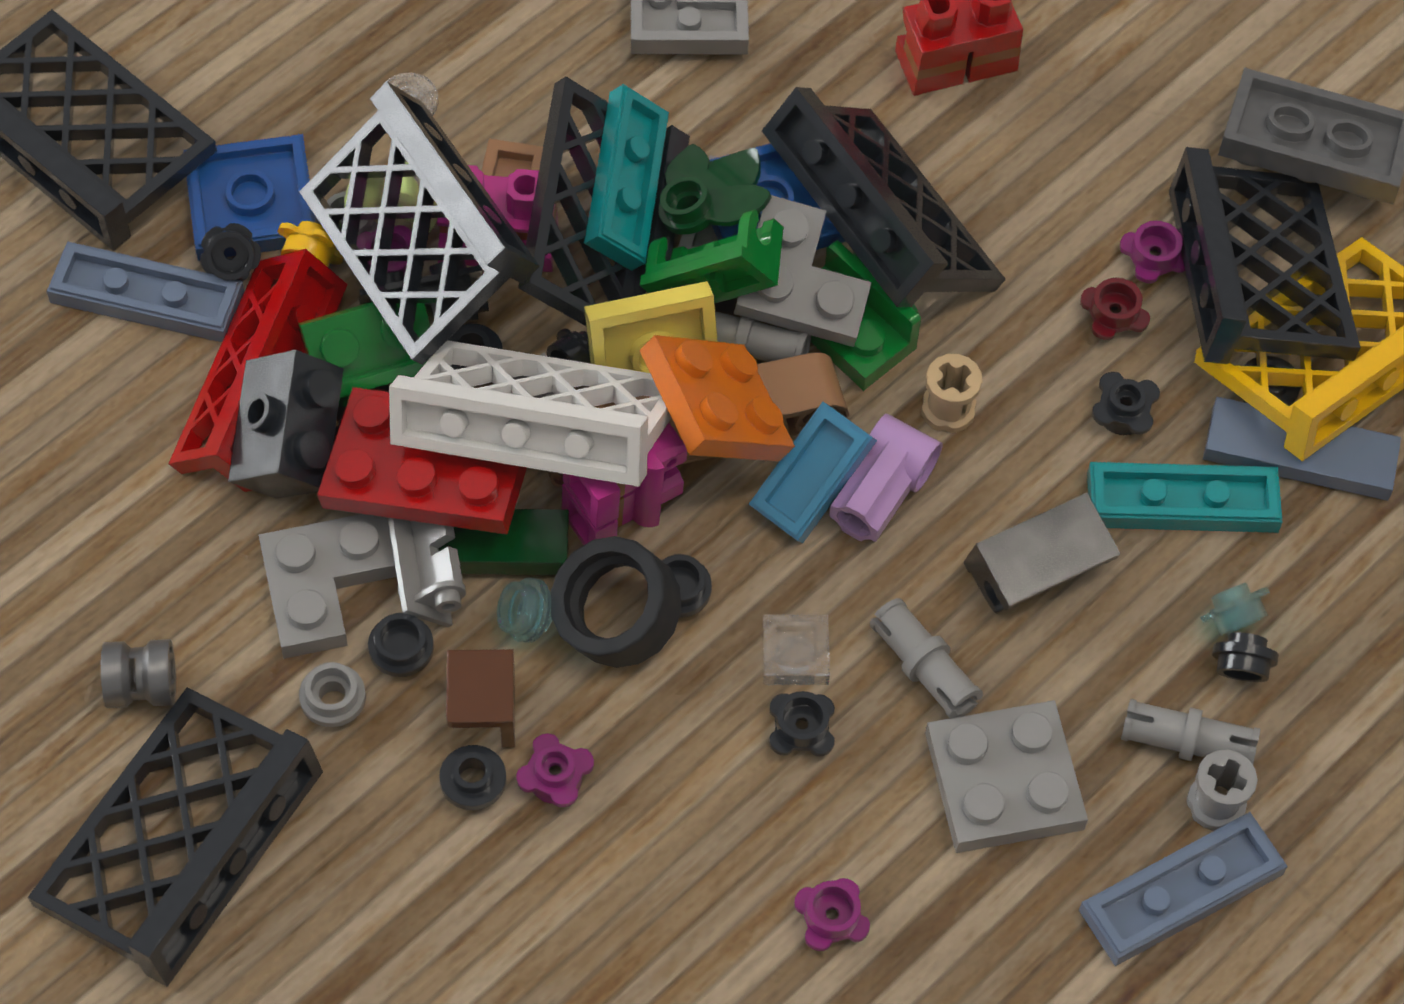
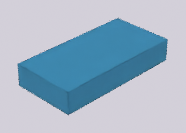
M822 402L794 440L795 447L779 461L749 505L794 539L804 543L877 440L834 408Z

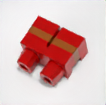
M920 0L918 4L903 7V20L907 33L897 36L895 52L913 96L962 85L965 75L970 83L1018 71L1023 27L1013 7L1012 0Z

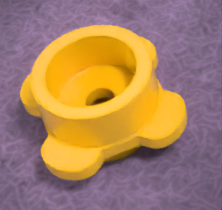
M302 221L298 227L291 223L280 224L278 233L286 238L280 255L307 249L327 267H329V264L338 265L342 263L344 258L336 249L321 224L312 221Z

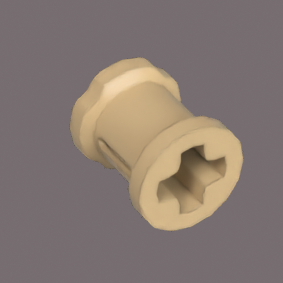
M945 354L937 357L929 365L925 377L927 390L923 396L921 414L925 422L934 430L957 433L965 430L974 420L976 397L982 386V372L978 365L969 357L960 354Z

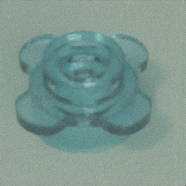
M1247 583L1239 584L1211 597L1215 608L1200 618L1203 623L1213 620L1220 636L1235 632L1268 616L1261 597L1268 595L1270 591L1268 587L1251 593Z

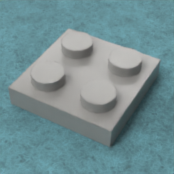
M1055 700L927 722L925 736L956 853L1085 830L1088 817Z

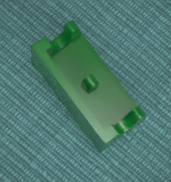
M756 209L742 214L739 220L737 235L687 249L685 246L674 248L669 261L665 259L668 249L667 238L662 237L653 240L648 249L646 272L641 275L640 286L648 293L708 281L714 295V304L778 286L784 226L775 219L764 221L761 228L756 229L759 222L758 211Z

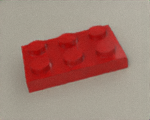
M353 387L317 496L324 509L508 534L527 467L390 444L389 392Z

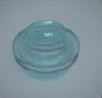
M525 578L520 582H510L503 589L497 605V621L503 632L510 633L511 637L518 642L533 643L550 627L553 621L551 618V594L544 581L535 578Z

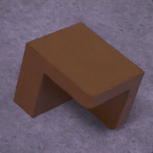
M514 649L447 650L446 721L450 728H500L502 747H515Z

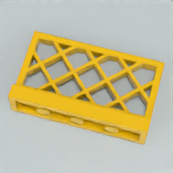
M1363 237L1337 253V258L1349 305V296L1382 298L1383 311L1351 309L1355 327L1385 329L1386 338L1381 342L1359 341L1360 350L1355 360H1344L1345 367L1340 371L1312 370L1311 356L1300 355L1301 369L1267 367L1266 353H1282L1235 349L1234 351L1256 353L1257 367L1233 365L1230 362L1229 364L1204 362L1201 347L1196 350L1194 363L1286 431L1284 448L1301 461L1307 459L1404 389V312H1394L1393 299L1404 300V266ZM1361 262L1378 274L1380 280L1347 279V270ZM1307 275L1297 281L1314 294L1322 295L1325 293V288ZM1281 292L1272 298L1274 302L1294 316L1303 310L1302 307ZM1256 311L1248 316L1251 328L1265 329V326L1271 323ZM1316 317L1306 323V325L1327 326ZM1268 385L1302 387L1303 397L1288 406L1269 392Z

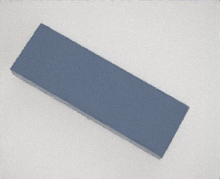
M68 241L47 289L49 301L53 304L219 342L223 341L245 292L243 281L223 280L213 274Z
M1216 396L1212 408L1203 460L1230 466L1278 467L1279 477L1389 500L1394 487L1401 437L1351 426L1307 459L1301 461L1284 448L1286 431L1249 403Z
M1248 812L1081 903L1079 912L1116 967L1284 875L1288 866L1251 812Z

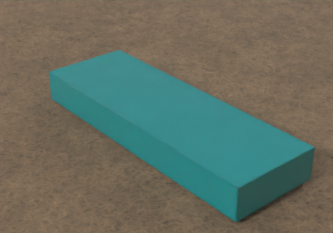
M622 84L609 93L584 244L632 271L646 263L669 112Z
M1115 462L1089 463L1087 471L1088 495L1106 528L1279 533L1283 523L1278 467Z

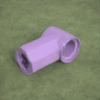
M884 414L876 423L870 435L877 442L830 506L829 516L838 523L844 533L859 541H877L910 490L914 493L918 492L925 484L938 461L943 447L942 443L889 414Z

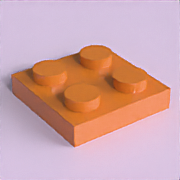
M654 335L639 350L689 455L781 461L795 447L783 423V415L778 406L772 401L758 373L757 362L747 351L744 344Z

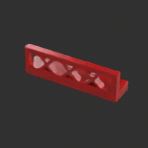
M307 249L260 260L258 267L254 269L168 463L180 474L214 468L225 478H229L246 360L291 350L306 353L298 323L337 311L348 284ZM274 279H278L277 283L271 288ZM209 436L205 447L200 448L204 439ZM236 485L238 488H240V489H241L242 491H244V492L253 491V490H250V489L241 487V486H239V485Z

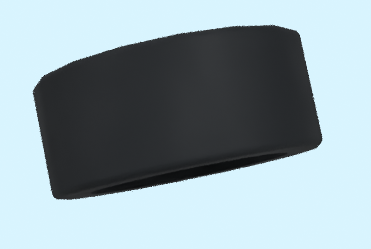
M617 536L592 540L572 552L557 571L550 592L551 618L560 637L595 663L615 668L638 665L660 652L674 634L682 611L680 586L671 568L639 542ZM627 566L637 569L644 575L648 583V599L643 614L632 628L617 637L603 638L596 636L587 628L584 620V606L590 589L601 576L614 568Z

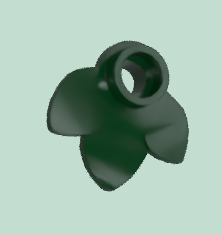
M691 144L681 151L671 161L666 170L667 185L660 195L658 212L665 228L675 234L688 235L699 232L710 224L719 226L737 225L742 214L756 209L759 214L770 202L771 194L767 189L757 186L761 173V161L757 148L752 147L710 161L707 154L695 144Z

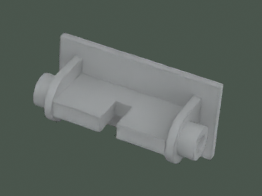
M388 518L389 537L392 543L402 613L413 615L445 627L452 626L451 612L461 607V599L466 595V589L462 581L457 549L448 546L439 551L438 548L455 539L454 527Z

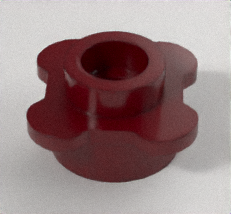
M1109 278L1102 281L1096 288L1089 287L1085 289L1081 295L1080 305L1089 311L1094 322L1091 329L1092 333L1101 340H1111L1115 337L1116 333L1128 330L1137 333L1143 332L1149 325L1150 314L1146 310L1141 309L1143 302L1142 294L1137 285L1132 281L1123 278ZM1113 307L1121 311L1119 313H1113L1110 311L1109 308Z

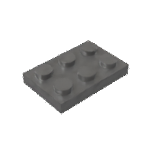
M1244 67L1218 155L1237 160L1243 165L1258 166L1293 176L1303 182L1322 184L1353 193L1360 198L1375 199L1394 205L1404 172V112Z

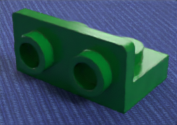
M836 240L826 248L825 265L822 269L872 283L854 347L812 335L811 343L822 353L830 356L832 362L864 391L917 349L921 317L915 304L912 307H896L855 252L851 253L843 244Z
M373 302L298 323L306 354L344 369L339 407L347 406L353 387L371 390L372 388L392 383L398 375L415 377L425 365V363L422 365L410 358ZM417 303L413 328L420 338L431 327L424 303Z

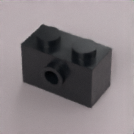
M298 350L246 360L228 482L275 499L318 492L333 448L344 369Z

